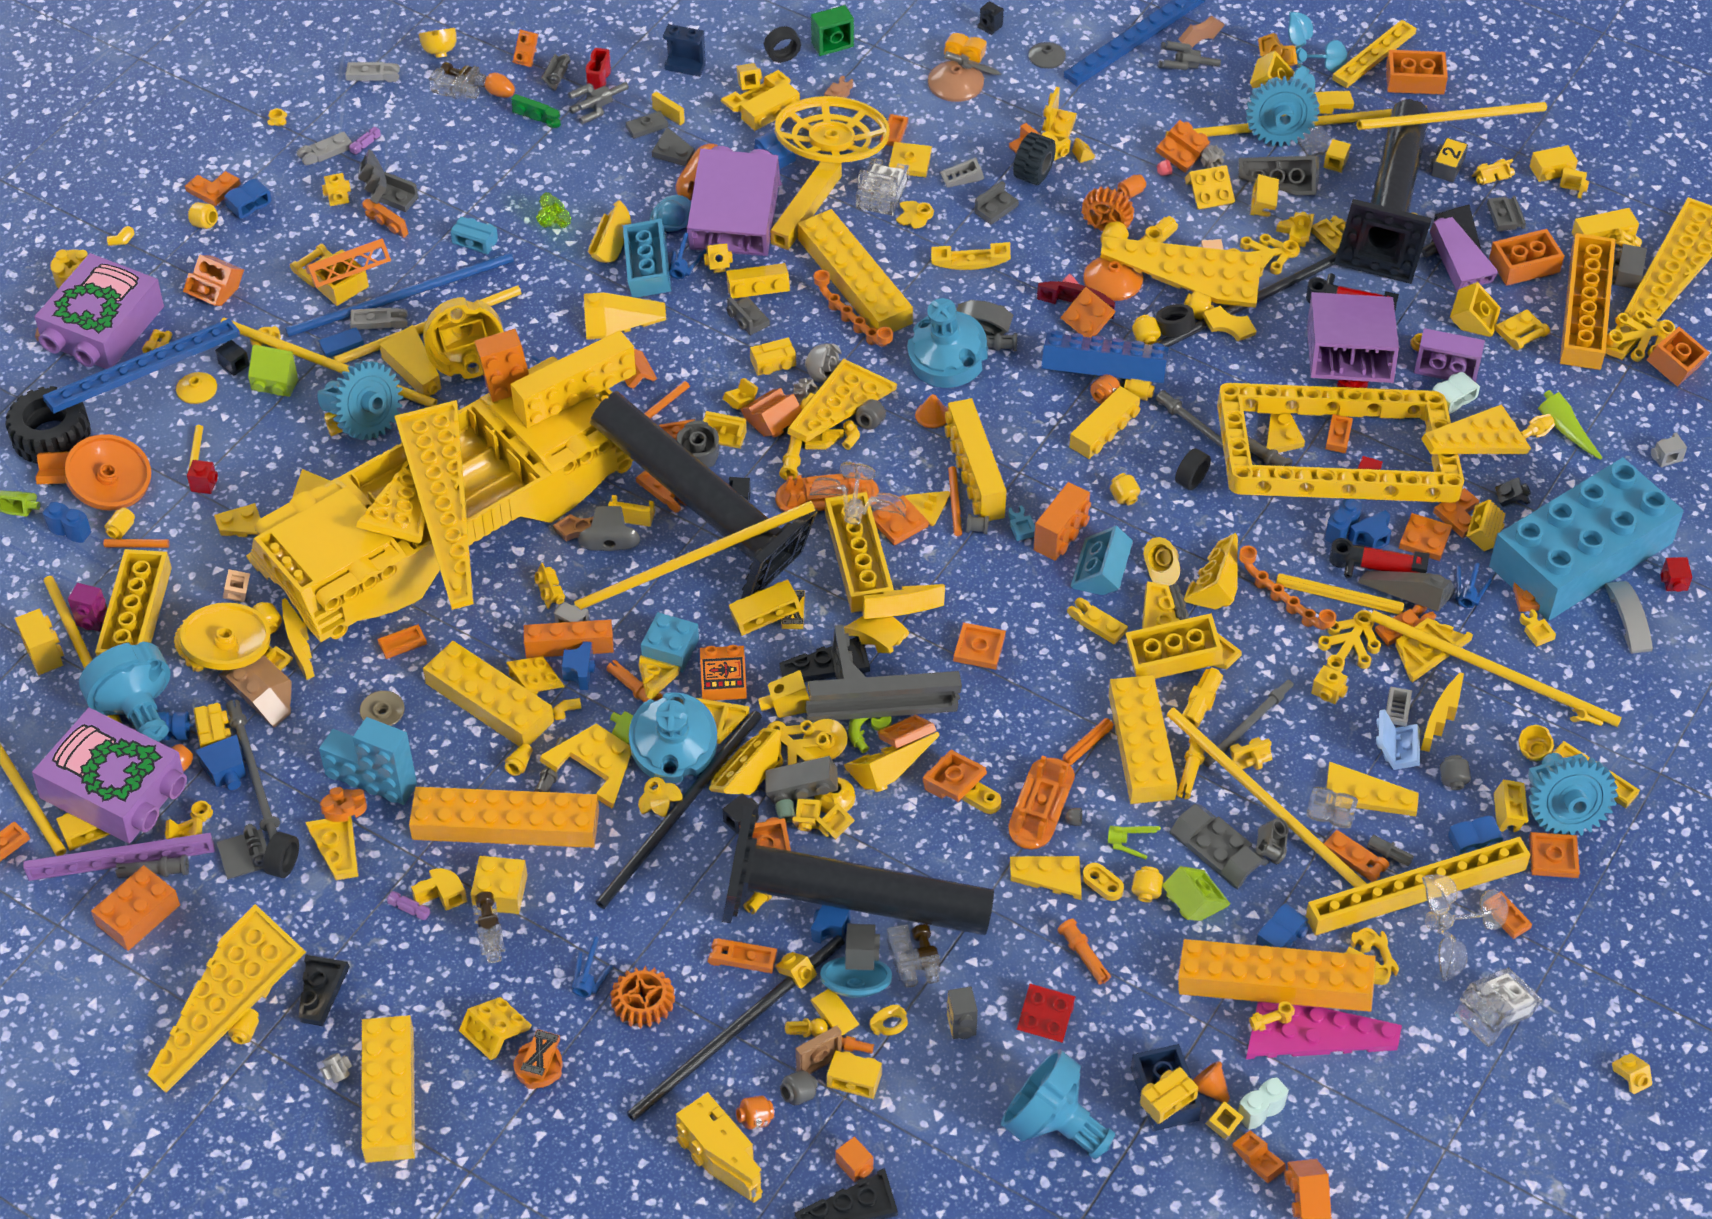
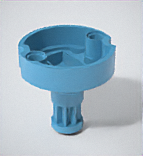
M946 298L936 299L928 306V316L913 328L914 337L908 340L907 348L910 365L916 376L929 385L941 388L961 386L972 381L983 370L982 361L988 359L986 334L976 319L968 314L956 311V306L951 300Z
M144 641L137 645H130L129 642L120 644L101 653L85 667L79 679V688L89 708L105 716L125 714L128 721L133 723L136 731L158 742L168 734V726L165 721L160 719L156 711L157 705L154 699L166 688L171 672L165 658L156 645Z
M671 692L665 693L663 698L657 701L649 699L639 707L631 720L629 728L631 754L638 767L651 778L659 777L666 783H681L687 775L691 774L697 777L711 763L716 753L717 727L714 717L701 701L687 694ZM672 766L676 771L672 774H667L664 772V769Z
M1061 1049L1048 1056L1031 1074L1025 1085L1013 1098L1001 1121V1126L1021 1142L1057 1130L1069 1140L1073 1139L1087 1150L1088 1155L1094 1160L1109 1150L1115 1137L1114 1131L1102 1126L1090 1116L1089 1111L1078 1103L1081 1065Z

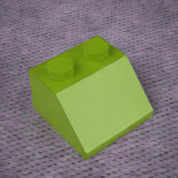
M253 345L248 374L251 390L290 397L298 382L293 352Z
M1179 866L1162 885L1167 891V897L1177 904L1180 908V914L1187 920L1202 921L1230 905V902L1205 870Z

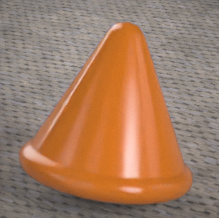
M931 394L917 408L915 418L920 425L926 428H939L947 423L945 412L948 411V408L943 405L936 395Z
M1217 1061L1205 1068L1193 1081L1198 1086L1199 1093L1222 1103L1224 1101L1228 1103L1230 1097L1222 1069V1062Z

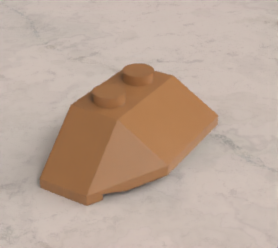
M263 655L256 662L248 666L224 670L219 674L220 678L273 728L291 714L292 682L266 656Z

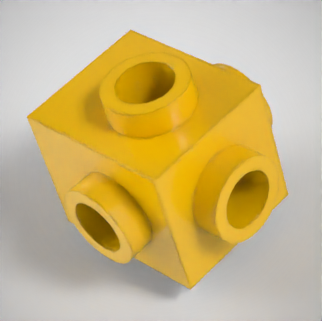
M343 173L324 176L325 184L322 185L324 196H328L330 206L349 203L347 192H351L349 180L344 179Z
M727 243L706 246L707 254H704L705 266H709V269H714V273L726 272L725 268L730 267V263H733L732 251H728ZM716 255L721 256L720 262L715 260Z
M1323 665L1313 681L1311 694L1320 697L1324 701L1336 704L1338 699L1344 698L1347 693L1348 686H1346L1348 676Z

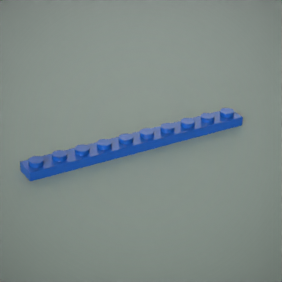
M1205 0L1170 1L1064 71V78L1079 86L1204 3Z
M230 319L224 320L43 395L44 402L53 413L59 412L240 336L239 329Z

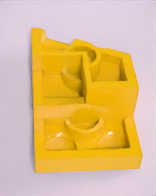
M862 616L844 627L845 633H848L849 636H859L861 644L875 645L877 653H892L894 651L893 646L900 645L902 640L909 635L906 627L893 616L864 619Z

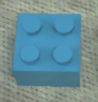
M657 612L641 643L642 656L679 666V672L683 673L699 641L698 624Z

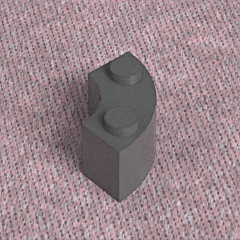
M978 300L962 302L958 304L956 310L976 319L983 327L986 335H995L997 333L1003 335L1007 333L1014 316L1002 305Z

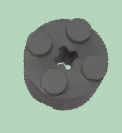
M691 421L685 424V427L677 434V441L707 467L714 466L719 456V436L717 430L704 421Z

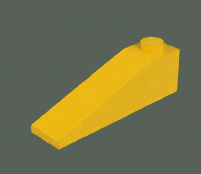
M604 292L584 294L587 340L603 339L619 330L626 333L631 331V328L639 325L645 327L666 320L664 302Z
M1236 533L1217 542L1207 558L1209 563L1204 568H1200L1198 571L1199 578L1196 582L1192 581L1188 586L1184 597L1186 603L1216 610L1223 606L1227 607L1234 602L1238 581V536Z
M932 732L899 748L893 746L880 749L881 753L866 754L844 764V767L865 790L883 791L888 788V784L896 781L939 737V733Z

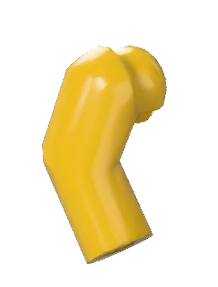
M848 420L843 424L847 438L842 443V446L850 450L860 438V432L856 424Z

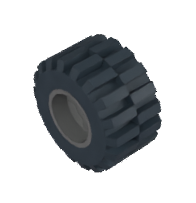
M1034 132L1028 133L1022 140L1014 159V177L1034 185H1040L1052 167L1056 152L1055 141Z

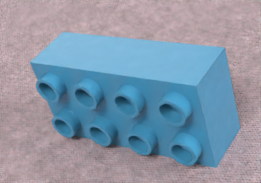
M1622 457L1499 532L1496 537L1489 567L1512 588L1515 582L1524 591H1529L1540 605L1538 612L1546 620L1550 621L1604 587L1606 583L1612 582L1672 544L1684 510Z

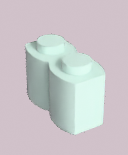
M1464 372L1451 375L1447 381L1437 383L1432 391H1438L1445 396L1450 414L1458 410L1462 405H1466L1476 399L1480 386Z
M1271 1078L1265 1081L1259 1090L1246 1094L1240 1101L1238 1113L1244 1117L1241 1120L1248 1130L1257 1128L1264 1123L1267 1117L1278 1114L1286 1104L1288 1088L1278 1078Z

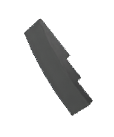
M368 149L360 163L358 179L365 182L364 190L371 193L370 200L378 204L387 188L386 178L380 162L373 151Z

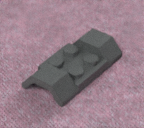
M1200 804L1192 805L1181 814L1170 830L1172 836L1237 890L1241 887L1247 876L1258 866H1266L1269 863L1268 859L1256 853V849L1252 847L1251 842L1222 818L1214 816Z

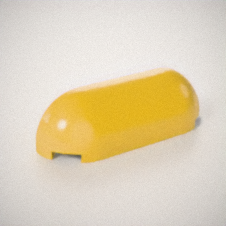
M620 200L613 204L615 207L608 215L604 213L589 246L588 253L598 262L609 263L615 261L624 244L623 225L631 224V218L626 206Z

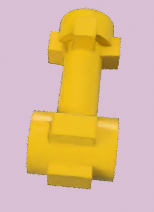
M1284 1001L1279 1003L1278 1010L1265 1015H1261L1259 1012L1254 1013L1252 1017H1249L1251 1028L1253 1031H1263L1266 1029V1024L1277 1020L1284 1024L1289 1023L1295 1009L1291 1003Z

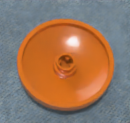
M102 434L85 438L71 449L66 458L64 475L68 488L81 502L96 509L120 510L121 508L134 505L145 495L151 480V466L145 453L135 443L120 436Z

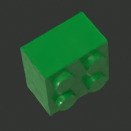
M846 5L811 14V43L819 56L854 47V18Z

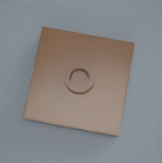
M837 1025L796 1048V1072L805 1070L811 1074L831 1063L835 1050L842 1052V1031Z

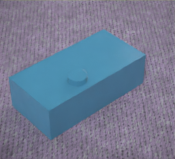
M662 219L623 225L627 278L632 297L637 298L671 292L667 242Z

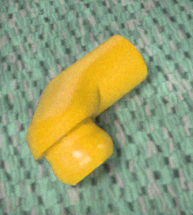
M126 226L118 235L107 236L108 246L127 244L134 236V229Z
M580 698L563 700L553 708L554 719L563 720L566 717L565 711L581 709Z

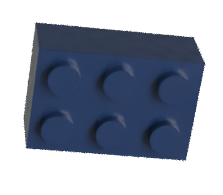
M1179 1044L1132 1054L1130 1069L1140 1097L1142 1089L1147 1084L1153 1083L1154 1085L1160 1081L1161 1076L1168 1070L1173 1072L1181 1067L1188 1077L1191 1078ZM1197 1094L1196 1099L1160 1124H1157L1149 1113L1146 1112L1154 1132L1200 1121L1202 1105Z

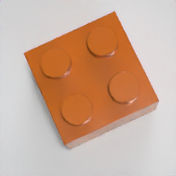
M1678 327L1655 347L1647 361L1678 387L1701 366L1710 352L1682 328Z

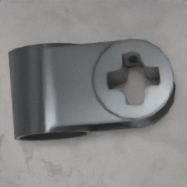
M1277 817L1263 824L1258 829L1256 853L1260 856L1268 857L1273 864L1281 863L1287 853L1286 845L1289 828L1285 820Z

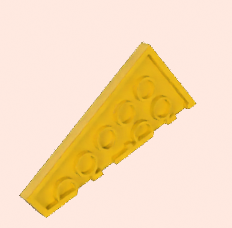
M843 358L790 425L787 434L807 442L854 415L865 401L870 399L878 401L896 390L897 383Z
M1502 404L1426 432L1421 438L1430 454H1527L1531 449L1526 438L1521 434L1516 423L1511 419Z
M408 461L403 464L401 470L394 475L393 480L377 496L373 505L368 507L364 516L360 517L356 525L357 528L400 538L408 542L421 543L425 518Z

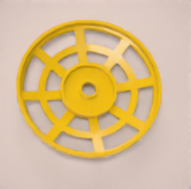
M836 96L811 97L796 101L782 109L775 120V134L784 147L799 156L822 162H853L871 157L884 148L888 142L890 132L886 118L875 108L857 100ZM821 106L822 114L809 116L804 119L796 114L798 111ZM829 106L848 108L858 112L853 118L830 114ZM867 115L876 121L881 129L870 132L867 126L860 122V120ZM788 117L796 122L792 129V134L780 131L783 122ZM823 120V122L816 123L813 126L808 124L814 121ZM831 120L843 121V122H847V124H844V123H841V122H837V121H831ZM856 126L864 134L855 135V132L852 128ZM803 127L809 131V136H800L798 132ZM883 134V140L880 144L872 149L868 148L872 137ZM784 138H788V139L793 140V142L796 144V146L790 144V143H789L787 140H785ZM866 139L862 147L853 145L854 141ZM800 141L810 142L813 147L806 148ZM847 149L854 151L843 155H840L839 153L840 151H845ZM818 151H827V152H831L832 155L821 154V153H817V152H818Z

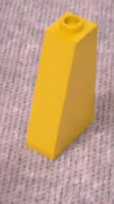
M413 325L379 344L382 359L417 392L431 396L441 390L439 374L430 362L425 346Z

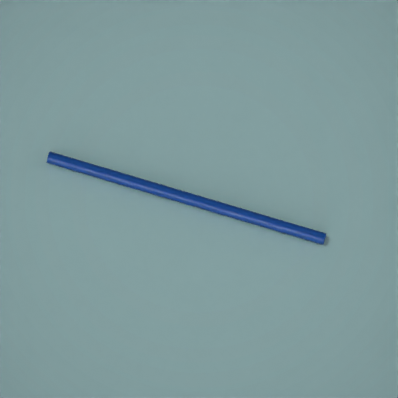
M507 253L286 327L285 330L287 336L291 337L351 317V310L378 308L512 263L514 259L511 253Z

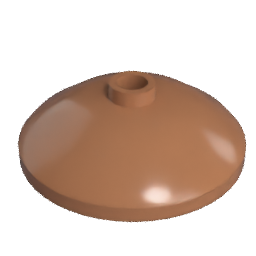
M946 61L930 71L928 86L935 96L943 100L961 102L976 97L982 91L984 76L976 68L966 69L954 61Z

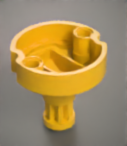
M464 297L453 298L438 305L428 316L423 331L425 350L430 362L441 373L450 377L454 374H461L464 379L476 378L483 375L474 341L504 332L498 314L487 303L481 300L470 302ZM471 363L477 364V366L474 368L468 367V365Z

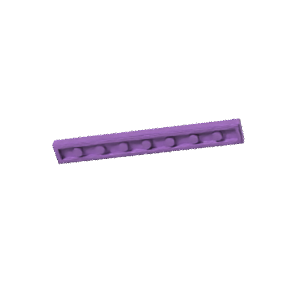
M211 833L35 859L23 861L27 878L29 881L116 868L117 863L160 860L163 856L175 858L181 857L183 854L194 856L215 852Z

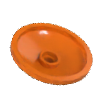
M1099 257L1087 265L1083 280L1085 286L1105 294L1113 301H1121L1131 298L1139 292L1143 284V273H1138L1134 268L1124 264L1121 266L1119 262H1110Z

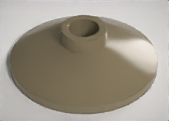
M391 691L374 692L368 695L360 705V716L363 721L368 717L389 726L396 724L402 718L405 711L402 698Z

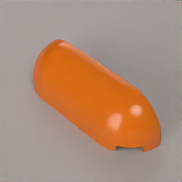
M705 144L695 151L677 179L676 192L678 195H682L690 201L692 200L700 149L711 150L713 147L718 146L717 144Z

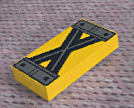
M794 590L799 599L801 611L782 617V629L804 628L805 590Z

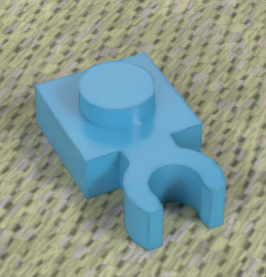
M1022 505L1019 506V513H1014L1012 508H1009L1008 512L1010 527L1016 541L1032 538L1035 535L1033 520L1030 515L1024 517L1025 509Z

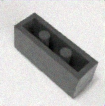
M830 756L766 770V794L774 805L783 799L794 801L838 791V769Z

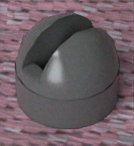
M1070 808L1067 811L1065 819L1068 824L1072 826L1082 825V808Z

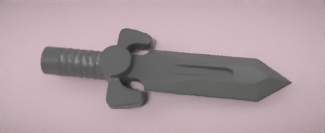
M948 51L945 52V59L954 61L963 66V68L971 69L973 67L993 75H1001L995 68L971 61L964 54L959 56Z

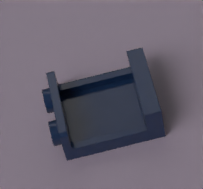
M668 24L663 34V39L667 40L668 54L664 64L665 70L701 77L706 66L704 30Z

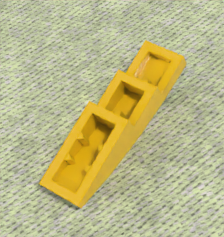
M1350 91L1313 93L1317 96V101L1319 102V107L1317 108H1319L1320 114H1332L1334 109H1353L1354 101Z
M945 585L902 586V590L882 591V594L863 595L864 619L891 617L944 606Z
M284 598L282 599L283 620L290 648L297 665L306 680L315 675L312 663L309 660L312 656L309 644L307 643V640H309L307 627L288 600Z
M1460 672L1438 699L1427 724L1421 746L1422 751L1430 752L1433 736H1442L1446 719L1454 721L1464 673Z

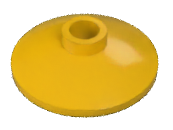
M204 372L190 373L182 377L176 386V393L179 399L189 404L206 402L217 391L215 378Z
M821 719L814 722L815 730L813 734L809 736L804 735L803 739L816 738L818 734L825 733L831 741L830 745L824 749L819 747L804 749L816 759L830 756L831 759L838 757L847 745L848 737L845 728L833 719ZM823 738L819 743H824L827 739Z

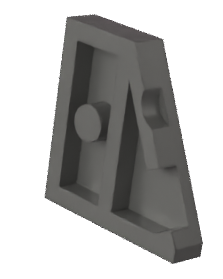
M666 128L652 150V157L686 166L695 152L693 147L672 130Z

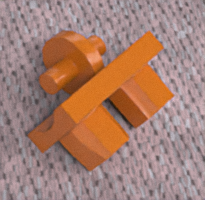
M519 30L513 63L532 67L534 54L537 51L536 44L539 34Z

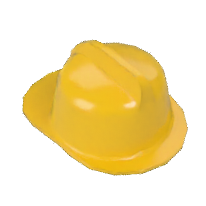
M1152 538L1145 545L1143 552L1150 578L1153 583L1173 585L1180 575L1178 551L1166 538Z

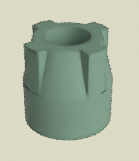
M790 799L778 801L775 804L778 818H785L786 823H792V819L795 817L793 801Z

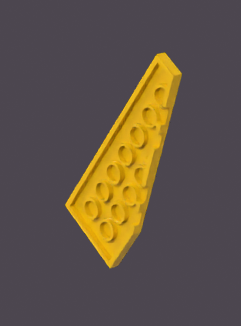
M1103 237L1100 258L1110 262H1119L1121 266L1124 264L1134 268L1138 273H1147L1152 275L1151 278L1178 289L1182 287L1192 291V293L1194 291L1201 292L1210 296L1211 302L1217 304L1256 308L1262 255L1260 253Z
M256 904L220 938L217 944L218 948L206 964L207 968L203 976L197 981L180 1013L181 1017L176 1026H173L166 1045L163 1049L161 1048L148 1073V1076L166 1093L306 953L300 945Z

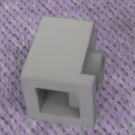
M1673 433L1672 438L1662 439L1656 443L1655 448L1651 449V456L1660 467L1683 461L1687 446L1677 433Z
M566 602L559 605L554 612L555 623L589 621L588 609L580 610L577 606Z

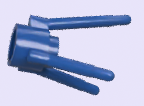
M684 233L677 259L676 251L672 252L669 273L675 279H683L684 276L689 277L693 268L703 258L704 254L707 253V249H704L688 267L686 260L682 259L688 233Z
M1479 563L1475 564L1469 585L1461 589V567L1459 565L1456 567L1457 593L1455 600L1462 607L1473 608L1478 606L1481 597L1492 582V579L1489 578L1480 592L1477 593L1474 584Z
M597 936L593 939L585 968L581 975L582 952H579L577 956L575 976L571 988L573 993L584 998H589L591 993L597 994L599 986L613 968L612 965H609L596 983L594 982V977L588 974L598 942Z

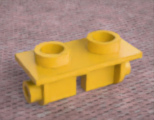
M1501 159L1491 165L1487 163L1481 164L1472 174V177L1477 176L1476 181L1481 185L1495 182L1494 175L1497 176L1498 181L1511 178L1515 174L1514 169L1510 168L1513 159L1507 161Z
M541 562L538 571L535 572L534 580L539 587L542 600H544L547 609H549L552 603L562 604L565 594L561 586H553L559 584L555 570L551 567L545 568L543 562Z

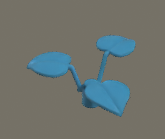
M1289 12L1288 35L1291 43L1295 46L1298 63L1296 66L1299 67L1294 72L1293 77L1294 79H1300L1302 85L1307 83L1308 87L1314 91L1315 78L1312 74H1309V69L1300 63H1303L1307 58H1326L1325 68L1330 72H1336L1347 63V51L1342 42L1332 40L1326 45V55L1307 54L1300 47L1306 45V40L1312 37L1313 24L1306 15L1299 12Z

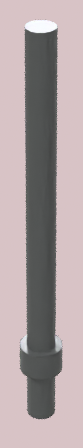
M1286 680L1278 689L1275 688L1268 695L1269 698L1217 747L1222 752H1225L1274 704H1279L1284 699V695L1294 686L1293 682ZM1208 755L1204 759L1203 764L1206 767H1210L1216 760Z

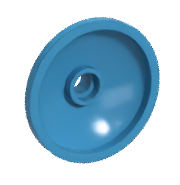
M841 957L826 963L820 972V979L829 990L850 998H864L877 994L887 988L892 981L891 969L881 961H874V970L845 969L846 957Z

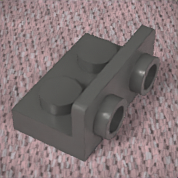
M384 172L387 188L379 202L407 212L418 199L417 185L412 181Z
M1001 181L975 199V214L992 225L1018 207L1019 200L1005 191V182Z
M732 297L727 299L728 307H726L728 315L738 322L739 327L749 335L770 326V320L749 297H745L737 302Z

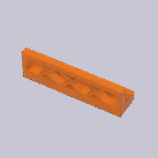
M381 238L309 264L305 269L307 274L311 275L315 288L390 262L391 258L384 240ZM382 249L385 259L377 261L371 258L373 251ZM361 256L367 260L364 266L359 268L352 264L354 258ZM343 263L347 265L346 272L344 274L334 272L336 264ZM325 270L329 272V275L325 281L319 282L315 272Z

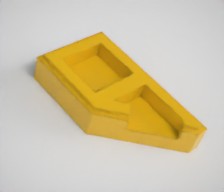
M844 429L826 430L805 442V449L826 450L844 437Z

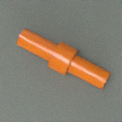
M842 1037L843 1050L873 1053L874 1044L857 1041L855 1037Z

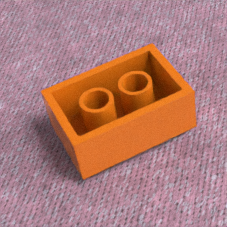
M1389 50L1386 63L1387 92L1444 94L1448 78L1446 52Z
M1543 229L1494 241L1489 259L1507 286L1560 273L1564 254L1549 231Z
M516 329L474 341L492 402L512 397L511 383L529 375L523 348Z
M1070 482L1064 486L1035 523L1034 551L1054 561L1060 555L1065 554L1068 544L1071 541H1075L1079 530L1089 522L1090 516L1088 512L1091 507L1089 491Z
M143 865L93 908L91 912L96 926L129 951L180 906L176 890Z

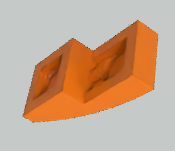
M1251 1130L1232 1143L1239 1156L1267 1183L1286 1170L1285 1163L1270 1152L1267 1143Z

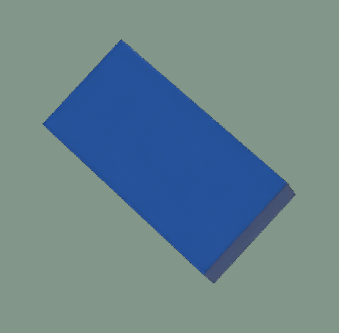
M356 327L318 340L320 348L328 358L364 345V341Z

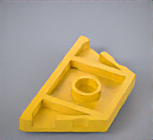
M1429 618L1415 626L1419 630L1459 647L1466 645L1473 637V634L1470 632H1466V635L1453 630L1454 627L1440 624L1438 621ZM1406 635L1396 640L1395 646L1412 683L1450 656Z
M696 698L709 709L714 717L717 727V744H720L750 713V706Z

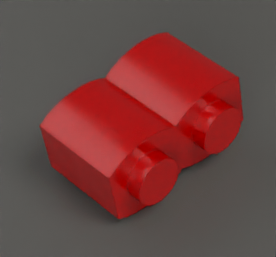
M595 48L591 52V60L586 65L587 84H592L594 90L606 86V78L611 73L609 49Z

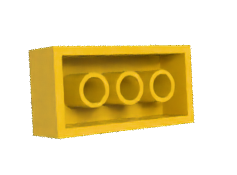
M1212 613L1126 632L1127 648L1135 677L1154 675L1156 679L1223 664L1222 647Z

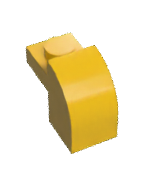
M437 868L429 870L430 879L422 880L416 885L411 886L413 899L420 903L419 905L439 897L447 911L467 902L465 888L459 877L448 869Z

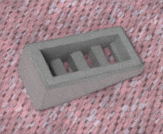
M976 157L940 172L947 188L984 179Z
M1390 686L1386 712L1393 724L1407 727L1412 690Z

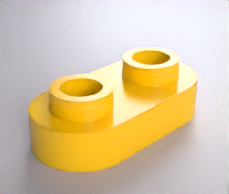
M980 782L962 798L963 801L986 814H994L1001 808V796L999 793Z
M1090 863L1085 866L1083 870V881L1106 900L1116 901L1122 897L1124 884L1117 876L1099 863Z

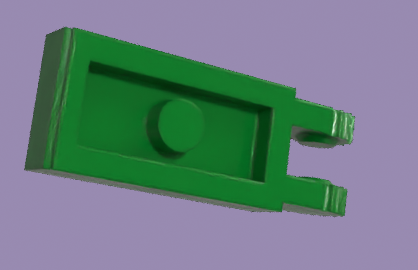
M514 94L511 98L513 113L534 119L535 121L544 122L548 127L558 128L561 125V120L558 119L560 118L559 110Z

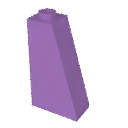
M1439 218L1434 221L1429 232L1456 291L1475 282H1478L1480 285L1493 282L1498 273L1497 269L1454 218Z

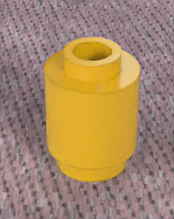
M1126 379L1124 388L1140 397V400L1147 401L1149 397H1153L1155 386L1149 381Z
M127 508L116 510L104 525L106 534L110 538L121 539L134 524L135 515Z
M250 1008L229 1029L228 1035L233 1042L244 1044L251 1041L259 1023V1014L256 1010Z

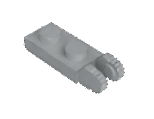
M348 62L346 81L385 80L387 82H396L399 80L398 73L400 72V67L398 64L385 62Z
M343 131L312 145H305L299 148L297 155L302 158L304 165L308 166L350 150L349 145L352 144V141Z
M404 308L351 310L350 326L351 329L356 327L358 330L392 327L395 329L405 328L408 324L407 319H405L408 317V312Z

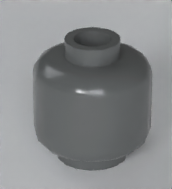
M874 399L865 401L856 411L858 424L868 430L875 429L886 417L884 406Z
M1460 755L1444 758V761L1440 764L1442 784L1451 787V790L1463 789L1464 785L1471 781L1469 762Z
M805 1070L789 1074L782 1080L780 1086L781 1096L786 1102L794 1106L810 1101L816 1095L817 1080Z

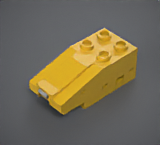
M708 1092L676 1113L677 1141L683 1149L687 1148L692 1153L691 1157L697 1166H703L709 1174L753 1203L762 1198L763 1191L761 1189L760 1176L762 1169L753 1159V1144Z

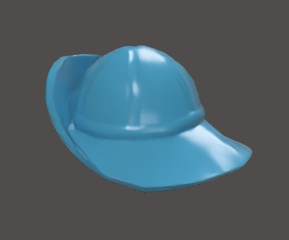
M682 195L668 196L654 207L649 218L650 220L662 219L665 232L682 230L688 226L691 201Z

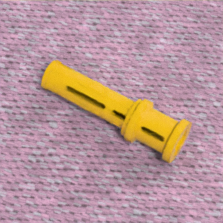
M793 436L790 438L788 451L782 458L783 467L779 471L780 477L784 480H787L788 476H793V480H795L798 475L797 467L801 463L799 453L802 441Z
M1189 738L1190 747L1184 755L1186 764L1176 793L1178 797L1182 798L1185 791L1184 799L1191 797L1199 765L1205 759L1203 755L1205 750L1192 738Z

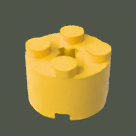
M59 250L56 252V256L51 262V271L57 288L61 287L88 256L87 251Z

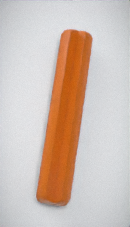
M1104 718L1063 755V761L1072 765L1113 729V722L1109 718Z

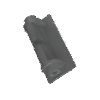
M554 54L541 77L554 91L557 89L568 68L570 56L563 54L558 57Z

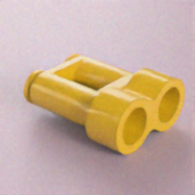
M1620 228L1615 231V243L1622 247L1623 244L1640 247L1642 240L1639 237L1630 235Z
M154 329L149 340L144 343L143 353L168 344L173 335L172 332Z

